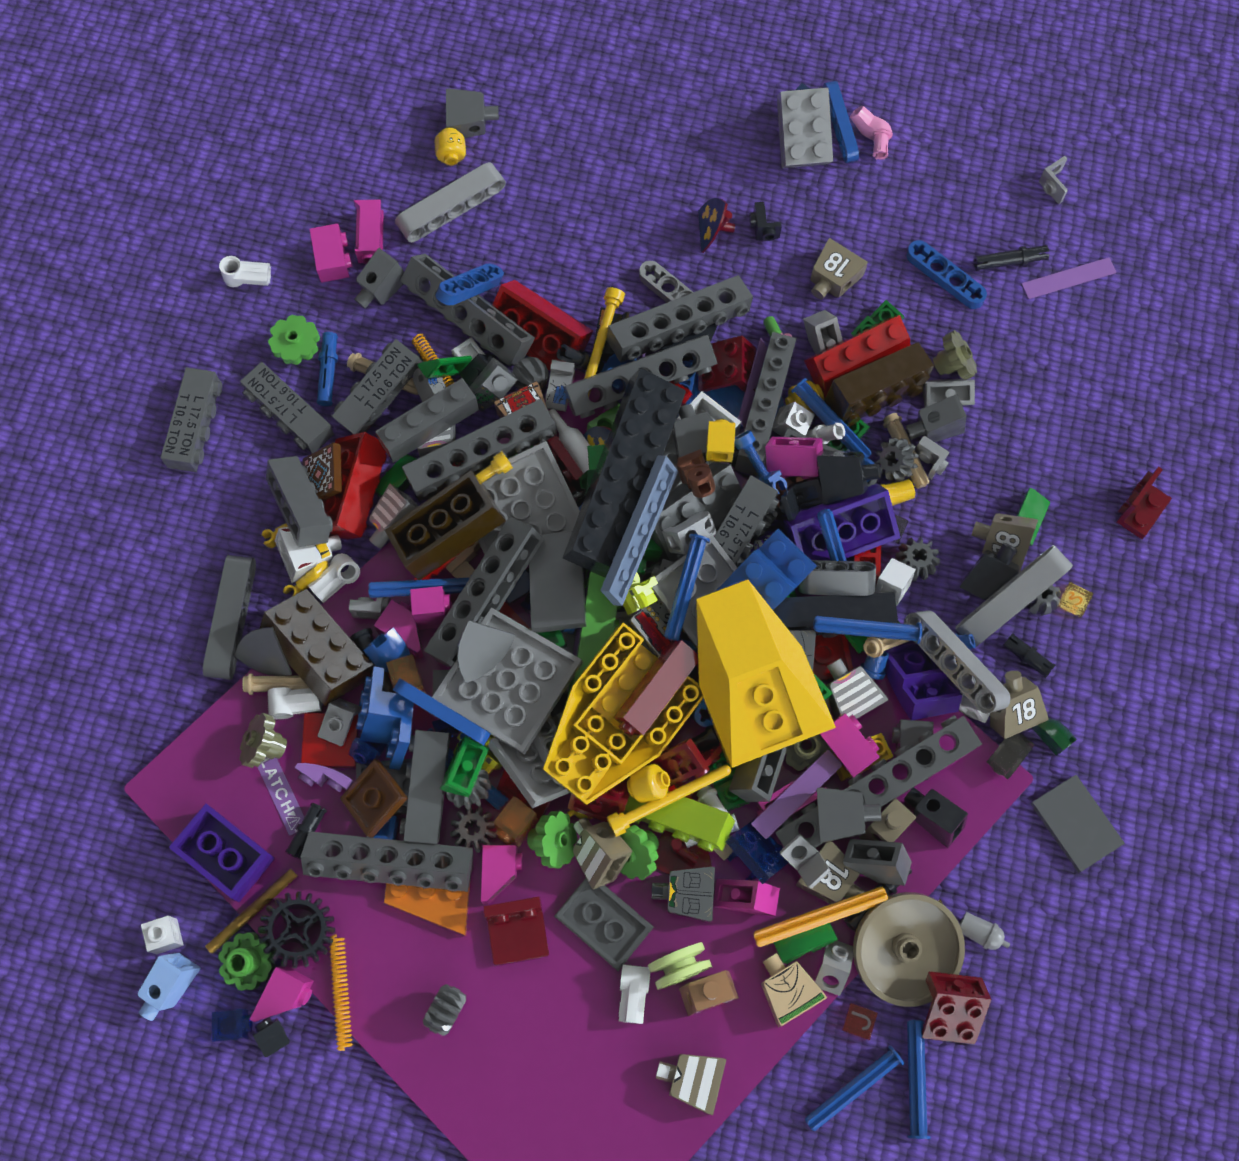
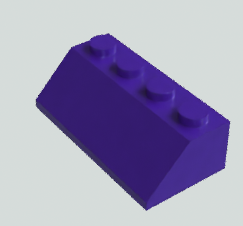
M879 484L869 486L864 494L829 504L823 503L801 511L793 521H788L787 517L781 519L786 536L810 560L831 561L817 517L818 512L824 509H830L833 512L846 558L901 538L889 492Z

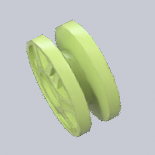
M702 942L674 951L648 964L650 972L663 970L665 976L655 982L657 990L690 979L712 967L710 960L696 962L695 956L705 950Z

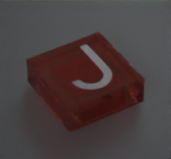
M850 1003L842 1031L869 1041L878 1012Z

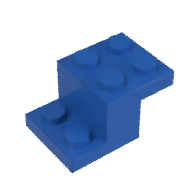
M777 529L759 549L750 554L717 591L748 579L770 608L774 610L817 565L786 535Z
M374 666L371 677L366 676L364 688L360 694L359 706H361V712L358 714L356 729L361 730L359 739L361 741L387 744L386 758H390L389 769L400 770L410 744L414 703L398 693L382 691L385 668Z

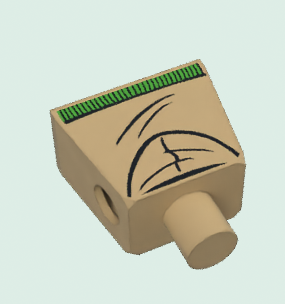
M777 953L763 961L771 977L762 982L761 985L778 1027L783 1026L827 999L824 992L798 962L786 968Z

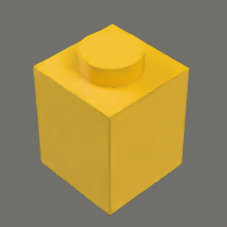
M724 419L709 421L706 461L732 462L735 423H729V421Z

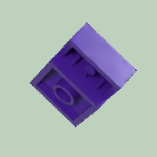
M908 641L885 651L889 654L885 667L887 678L899 703L911 721L959 712L963 695L918 644H915L914 641Z

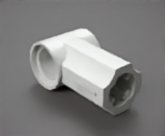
M227 256L220 261L219 268L223 280L230 287H238L242 284L268 286L270 283V263L240 261L235 256Z
M337 554L332 558L330 566L307 586L324 603L342 586L355 582L360 575V568L347 554ZM349 565L346 571L341 572L344 566Z
M278 687L268 690V713L274 719H288L293 717V714L322 711V702L310 688L292 690L286 687Z
M623 965L620 990L622 991L619 1008L620 1022L643 1024L646 993L648 994L650 981L649 967Z

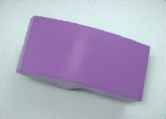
M297 763L295 766L301 773L298 778L311 787L314 783L322 787L326 780L329 779L327 784L340 792L342 789L347 791L354 783L352 779L325 766L309 763Z

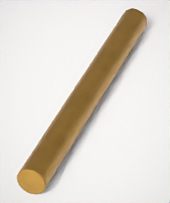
M290 868L205 945L207 950L211 954L217 951L296 879L298 875Z

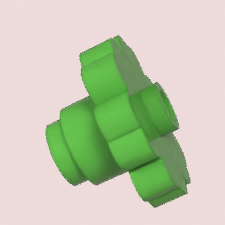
M290 315L286 321L278 320L270 329L272 337L268 340V344L273 355L277 358L281 357L285 364L292 363L298 365L302 359H312L313 355L318 351L316 343L320 340V335L315 324L307 322L304 316Z
M551 811L549 815H542L536 827L530 830L527 837L529 848L535 851L536 856L541 857L542 865L560 869L563 864H569L574 856L573 845L577 842V834L574 824L570 823L569 815L561 811Z
M632 825L630 828L625 829L626 833L620 835L633 851L620 872L629 879L638 877L640 880H643L656 870L654 861L658 859L656 850L659 847V842L651 831H644L638 826Z
M255 932L236 934L234 941L224 943L222 951L219 953V960L223 963L219 973L224 977L225 983L229 985L236 984L237 989L243 991L257 989L261 982L268 981L276 967L275 963L271 961V957L275 952L272 951L269 954H264L263 949L269 943L260 944L258 935Z

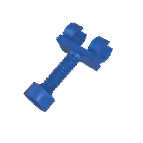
M747 430L736 436L734 444L738 450L743 449L747 457H749L757 473L755 478L776 489L775 485L777 482L781 490H787V482L784 478L780 477L782 475L780 470L768 472L765 469L762 460H760L757 451L754 449L753 442L756 439L752 431Z

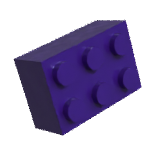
M208 804L201 808L169 846L178 856L237 902L243 899L275 860V857Z

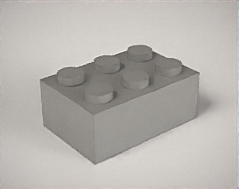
M829 88L780 92L777 95L782 168L832 163L833 149Z

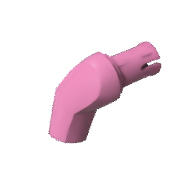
M864 106L858 107L849 118L862 135L874 141L873 157L878 160L887 158L888 140H890L893 134L890 125L883 119L874 116Z

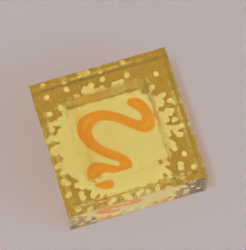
M1069 582L1060 598L1061 601L1058 607L1081 618L1094 593Z

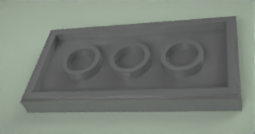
M572 531L541 535L544 540L529 562L531 629L535 633L587 627L584 570L582 567L562 558Z

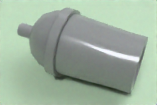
M967 911L965 912L959 924L964 936L980 944L986 950H996L1001 945L1009 948L1010 943L1004 940V932L998 927V924H993Z

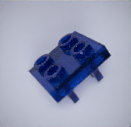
M752 820L725 841L733 850L727 859L731 862L739 857L752 872L745 880L752 881L757 877L764 884L788 865L789 862L780 854L784 847L777 844L771 836L765 839L752 825L754 821Z

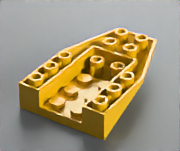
M748 579L696 598L699 688L727 763L732 768L836 728L802 646Z
M625 623L620 624L614 630L572 686L542 769L586 805L659 757L703 699L699 684L688 676L645 735L629 736L618 727L620 723L614 719V716L658 659L641 645L644 639Z

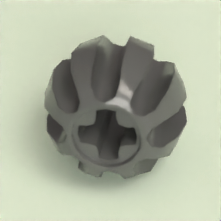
M523 358L513 367L512 372L517 379L514 385L517 389L520 390L536 381L539 384L540 390L547 385L549 372L546 365L538 358Z
M1052 584L1028 604L1030 607L1028 612L1035 615L1038 611L1041 616L1051 614V611L1056 610L1061 600L1058 598L1061 596L1060 588L1054 587Z

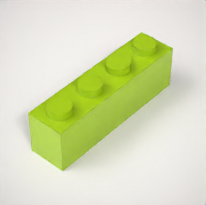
M630 796L624 814L644 805V803H639ZM684 797L633 822L635 824H639L640 821L648 823L650 829L659 833H663L664 830L672 832L674 838H678L686 843L689 839L698 842L697 846L706 851L712 852L713 849H717L723 852L735 820L725 811Z

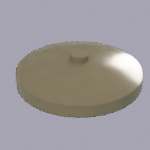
M902 892L890 895L886 901L870 908L861 919L853 941L854 963L863 983L882 1000L903 1007L920 1006L932 1002L933 998L926 983L928 972L959 975L965 956V942L962 929L952 912L934 898L916 892Z

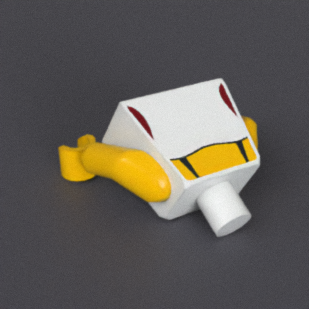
M287 523L275 528L274 532L270 529H265L262 532V536L265 539L271 537L270 540L265 541L263 544L268 548L278 547L291 582H296L295 586H285L283 589L284 594L294 590V595H296L301 590L308 589L307 585L316 580L328 568L333 557L332 552L342 548L338 535L329 536L328 543L297 547Z

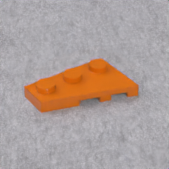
M386 883L385 904L466 936L470 884L468 892L436 888L426 889L407 885L397 886Z

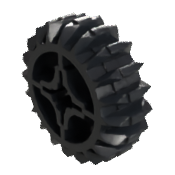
M300 891L296 892V900H291L290 893H286L285 903H282L279 898L274 900L278 907L277 909L269 905L266 907V911L271 915L270 917L266 915L260 917V921L267 924V926L258 927V932L267 935L259 938V943H269L263 949L264 954H269L272 951L275 952L271 957L273 963L279 957H282L281 967L283 968L286 967L288 960H293L292 969H297L298 960H302L304 968L309 967L307 958L311 957L315 963L319 962L316 952L319 951L321 954L326 955L328 950L323 946V943L327 945H332L333 939L326 936V934H334L335 928L326 925L333 923L334 917H324L330 911V908L326 906L319 909L322 904V899L320 898L312 904L311 893L307 894L306 900H301L302 895ZM304 909L311 912L312 915L297 918L289 910ZM282 915L287 927L280 934V937L274 939L273 927L277 919ZM319 921L321 927L320 936L316 943L312 945L307 932L313 927L314 923ZM291 922L297 927L305 925V928L302 929V938L297 933L289 934V932H292ZM290 942H296L305 951L290 952L284 950L281 946Z

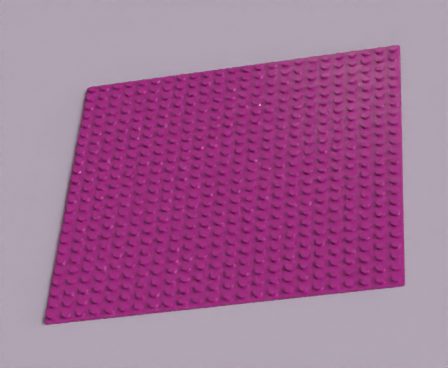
M576 370L573 383L584 379L585 374L580 370ZM594 387L591 388L589 400L596 402L600 397V392ZM569 403L566 412L556 411L567 426L576 428L584 434L587 431L588 423L607 410H604L603 406L594 409L595 414L582 419L580 415L574 416L572 414ZM556 429L557 434H555V435H556V436L558 437V439H559V432H558L557 429ZM502 438L499 440V443L506 444L510 439ZM580 489L572 494L578 508L584 502L586 489ZM751 539L749 543L753 545L754 540ZM390 541L360 568V575L355 582L342 586L321 606L349 638L360 630L371 628L374 640L380 635L374 627L378 619L353 618L349 611L350 600H358L360 597L371 598L368 593L370 582L414 580L415 577L404 567ZM481 546L476 552L477 555L469 562L474 570H476L485 556ZM646 561V568L650 567L654 562ZM444 568L437 576L433 575L430 579L455 577ZM798 586L794 589L797 597L827 596L803 594L798 591ZM460 593L449 594L453 604ZM529 593L509 606L531 628ZM411 596L390 597V601L393 600L398 604L402 601L411 607ZM438 628L419 630L424 656L422 659H419L410 653L409 664L398 673L387 672L393 687L401 678L430 697L433 696V670L451 669L437 662L424 651ZM848 641L854 669L865 662L867 654L865 651L858 654ZM289 665L292 674L286 676H298L294 669ZM251 669L244 675L248 676L249 673H252L253 676H273ZM885 675V678L882 680L871 679L886 695L888 700L860 716L857 720L862 725L859 731L865 739L879 733L883 734L894 756L886 761L888 763L896 758L894 754L896 752V743H892V729L896 727L900 720L910 719L899 703L887 675ZM243 677L124 787L125 792L172 843L201 808L208 804L275 857V860L240 902L231 899L210 882L239 915L290 868L298 875L296 879L247 922L260 937L267 935L258 932V927L267 926V924L260 921V917L262 915L271 916L266 911L268 905L275 909L278 908L274 902L276 898L285 903V894L290 893L291 900H296V892L300 891L302 895L301 900H306L308 893L312 894V904L318 898L322 899L319 909L326 906L330 908V911L324 917H334V922L326 926L334 927L335 933L326 934V936L330 937L337 934L335 938H345L343 941L334 942H345V945L335 946L345 947L344 950L335 952H346L345 954L336 955L346 956L345 959L335 960L347 961L346 963L338 964L347 965L346 968L336 969L348 970L347 972L339 973L347 974V977L337 978L348 979V981L340 982L348 983L347 986L339 987L349 988L347 991H342L348 992V995L340 996L349 997L348 1000L343 1001L350 1002L347 1005H342L350 1006L349 1009L341 1010L350 1011L349 1014L344 1015H350L351 1017L343 1020H351L350 1023L346 1024L352 1026L345 1029L352 1030L349 1033L352 1034L357 1042L468 1161H689L838 997V995L822 990L827 999L781 1027H778L761 983L771 977L763 961L776 953L778 954L774 943L758 947L753 933L756 930L830 904L796 886L801 875L780 854L784 846L775 833L780 830L779 827L765 839L752 825V822L758 817L756 814L759 810L757 807L758 802H750L728 812L730 815H735L740 831L730 833L729 837L739 847L725 861L714 850L712 852L708 851L711 866L715 867L714 893L717 879L760 881L780 888L776 916L754 915L713 907L712 922H706L667 912L668 900L651 899L652 882L669 883V875L658 869L643 880H640L638 877L629 879L620 872L614 882L605 885L654 927L624 965L648 967V964L674 951L700 942L703 943L705 950L695 956L696 962L710 960L712 965L708 970L690 979L657 990L655 982L665 976L663 970L650 972L643 1024L619 1021V1008L622 991L620 990L622 967L617 971L554 917L586 878L575 855L569 864H563L560 869L543 866L541 857L536 856L535 851L531 850L527 843L528 833L536 827L539 820L508 797H506L508 799L506 805L501 810L494 808L485 799H480V806L483 808L482 816L490 812L492 817L489 821H495L497 827L490 830L496 833V838H486L490 845H516L518 853L523 855L522 870H517V878L489 905L540 897L549 956L496 966L493 963L488 922L485 918L483 907L488 905H483L481 902L483 843L479 844L481 848L480 853H476L474 845L471 847L473 848V870L470 879L466 936L385 904L386 883H368L358 880H340L338 878L303 875L301 860L285 853L295 833L292 835L288 834L258 767L250 768L244 766L239 760L242 752L240 745L244 733L248 730L250 721L256 714L261 715V713L269 715L268 692H253V695H249L248 692L243 691ZM824 681L823 683L826 685L831 681ZM364 683L340 698L359 706L360 694L364 688ZM322 703V711L311 713H326L328 705L324 706ZM414 703L411 735H415L416 730L427 731L429 728H432L433 732L451 733L449 748L454 751L460 742L457 737L461 731ZM830 706L831 717H832V719H833V721H834V720H835V717H834L833 711H832L831 706ZM708 709L699 712L702 715L700 720L703 717L707 719L710 717ZM960 710L959 712L915 721L933 722V733L935 734L943 729L941 723L955 715L959 719L964 716L982 745L914 788L924 795L931 789H934L966 811L968 817L965 828L950 847L947 848L914 820L894 841L903 843L912 861L910 867L912 873L907 877L905 886L900 885L897 888V893L916 892L929 896L1033 781V776ZM304 713L293 714V717L288 719H274L275 726L273 730L280 733L287 740L285 752L277 760L304 817L311 803L320 805L321 809L325 808L327 810L315 832L366 837L340 799L346 790L336 791L327 784L329 779L326 780L322 787L316 783L311 787L298 778L301 773L295 766L297 763H301ZM692 716L689 717L670 741L669 748L689 738L698 736L706 731L705 728L707 727L696 723ZM358 729L357 763L372 762L374 759L380 761L390 760V758H386L387 744L359 740L361 730ZM943 736L939 740V745L942 749L949 751L954 748V741L948 736ZM805 739L802 741L801 746L804 750H808L811 748L812 743L810 740ZM409 747L404 759L413 758V752L409 751ZM785 754L773 793L799 778L807 768L805 767L801 771L795 770L793 766H789L786 763L787 754ZM896 765L892 769L893 776L898 780H903L908 775L907 769L902 765ZM503 766L500 769H494L489 774V780L495 788H497L505 770ZM330 768L344 774L355 782L356 768ZM869 769L867 771L862 772L861 774L863 775V777H866L867 775L872 773L873 770ZM835 772L822 785V788L845 790L850 786L848 781L854 777L841 782L837 772ZM695 776L690 777L687 783L695 780ZM878 779L871 780L869 782V790L873 794H881L884 791V784ZM698 790V791H696V792L690 794V796H691L695 801H697V802H698L697 793H698L700 790ZM908 790L896 799L914 814L915 808L904 800L910 791ZM446 792L444 794L440 841L438 844L456 846L455 842L459 837H451L450 832L458 828L453 827L451 821H460L461 819L457 816V812L461 811L465 816L467 811L464 805L458 809L453 802L449 801ZM571 792L553 799L545 815H549L551 811H561L567 814L570 811L567 808ZM891 802L881 807V813L890 805ZM475 803L471 805L474 814L478 807ZM800 811L792 816V819L795 821L803 816L802 812ZM406 814L393 815L397 816L399 820L396 840L404 841V834H400L401 819L406 818ZM576 815L570 817V823L573 824L580 820ZM595 818L589 820L592 826L604 822ZM642 821L639 824H629L630 827L636 825L644 831H651L658 840L663 834L648 827L649 824ZM874 821L865 822V830H866ZM808 822L802 823L798 828V833L804 838L812 837L815 831L813 825ZM472 824L473 827L469 826L467 829L471 835H475L474 831L478 833L480 830L477 824ZM862 834L833 840L832 842L845 855L849 840H861L859 837ZM874 834V836L879 841H882L876 834ZM824 842V843L821 844L820 846L816 847L815 849H816L818 852H820V850L822 849V847L825 845L826 842ZM862 874L854 882L865 892L873 890L878 884ZM304 909L289 910L297 918L312 915L311 912ZM282 915L274 924V939L280 937V934L287 927ZM845 918L830 922L837 936V941L853 946L855 932L846 925ZM319 921L314 923L313 927L307 932L312 945L316 943L320 936L321 927ZM291 922L292 932H289V934L297 933L302 938V929L305 928V925L297 927ZM290 942L281 946V948L290 952L305 951L296 942ZM323 943L328 953L323 955L317 951L316 954L319 957V962L315 963L309 957L307 958L309 967L304 968L303 961L298 960V967L293 970L314 981L310 988L312 993L334 1016L337 1013L333 1012L335 1010L333 1007L335 999L332 998L334 996L332 992L335 990L332 989V982L334 981L331 980L333 978L331 969L333 967L330 966L332 958L329 957L331 955L329 951L332 949L329 948L330 945ZM826 946L816 952L810 951L790 963L784 964V966L787 968L793 963L798 962L815 982L822 965ZM854 958L843 990L858 975ZM288 960V967L292 968L293 960ZM721 971H729L739 999L688 1016L679 988ZM827 975L823 977L824 982L829 985H837L839 983L838 979L834 976ZM447 984L458 988L466 995V1002L449 1033L442 1036L438 1033L435 1034L424 1026L423 1019L440 988ZM679 1054L727 1059L713 1115L707 1114L670 1096L669 1092L672 1083L656 1079L659 1062L677 1065Z

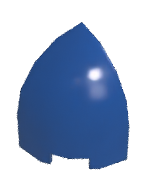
M394 627L377 636L363 650L377 667L385 668L384 671L388 673H398L409 664V649Z

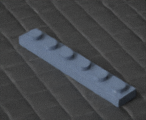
M657 456L600 590L613 605L623 606L677 476L678 470L667 456Z

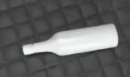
M551 409L549 413L559 432V440L581 471L585 473L589 470L587 446H590V444L578 429L567 426L557 411Z

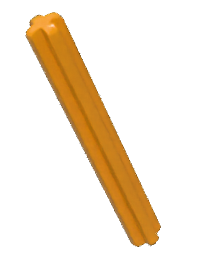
M878 887L756 930L753 935L757 946L762 947L873 908L886 901L888 896L883 887Z

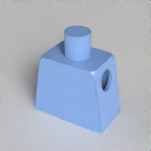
M180 953L159 956L138 992V996L145 1001L139 1010V1014L153 1021L159 1011L174 1007L201 967Z

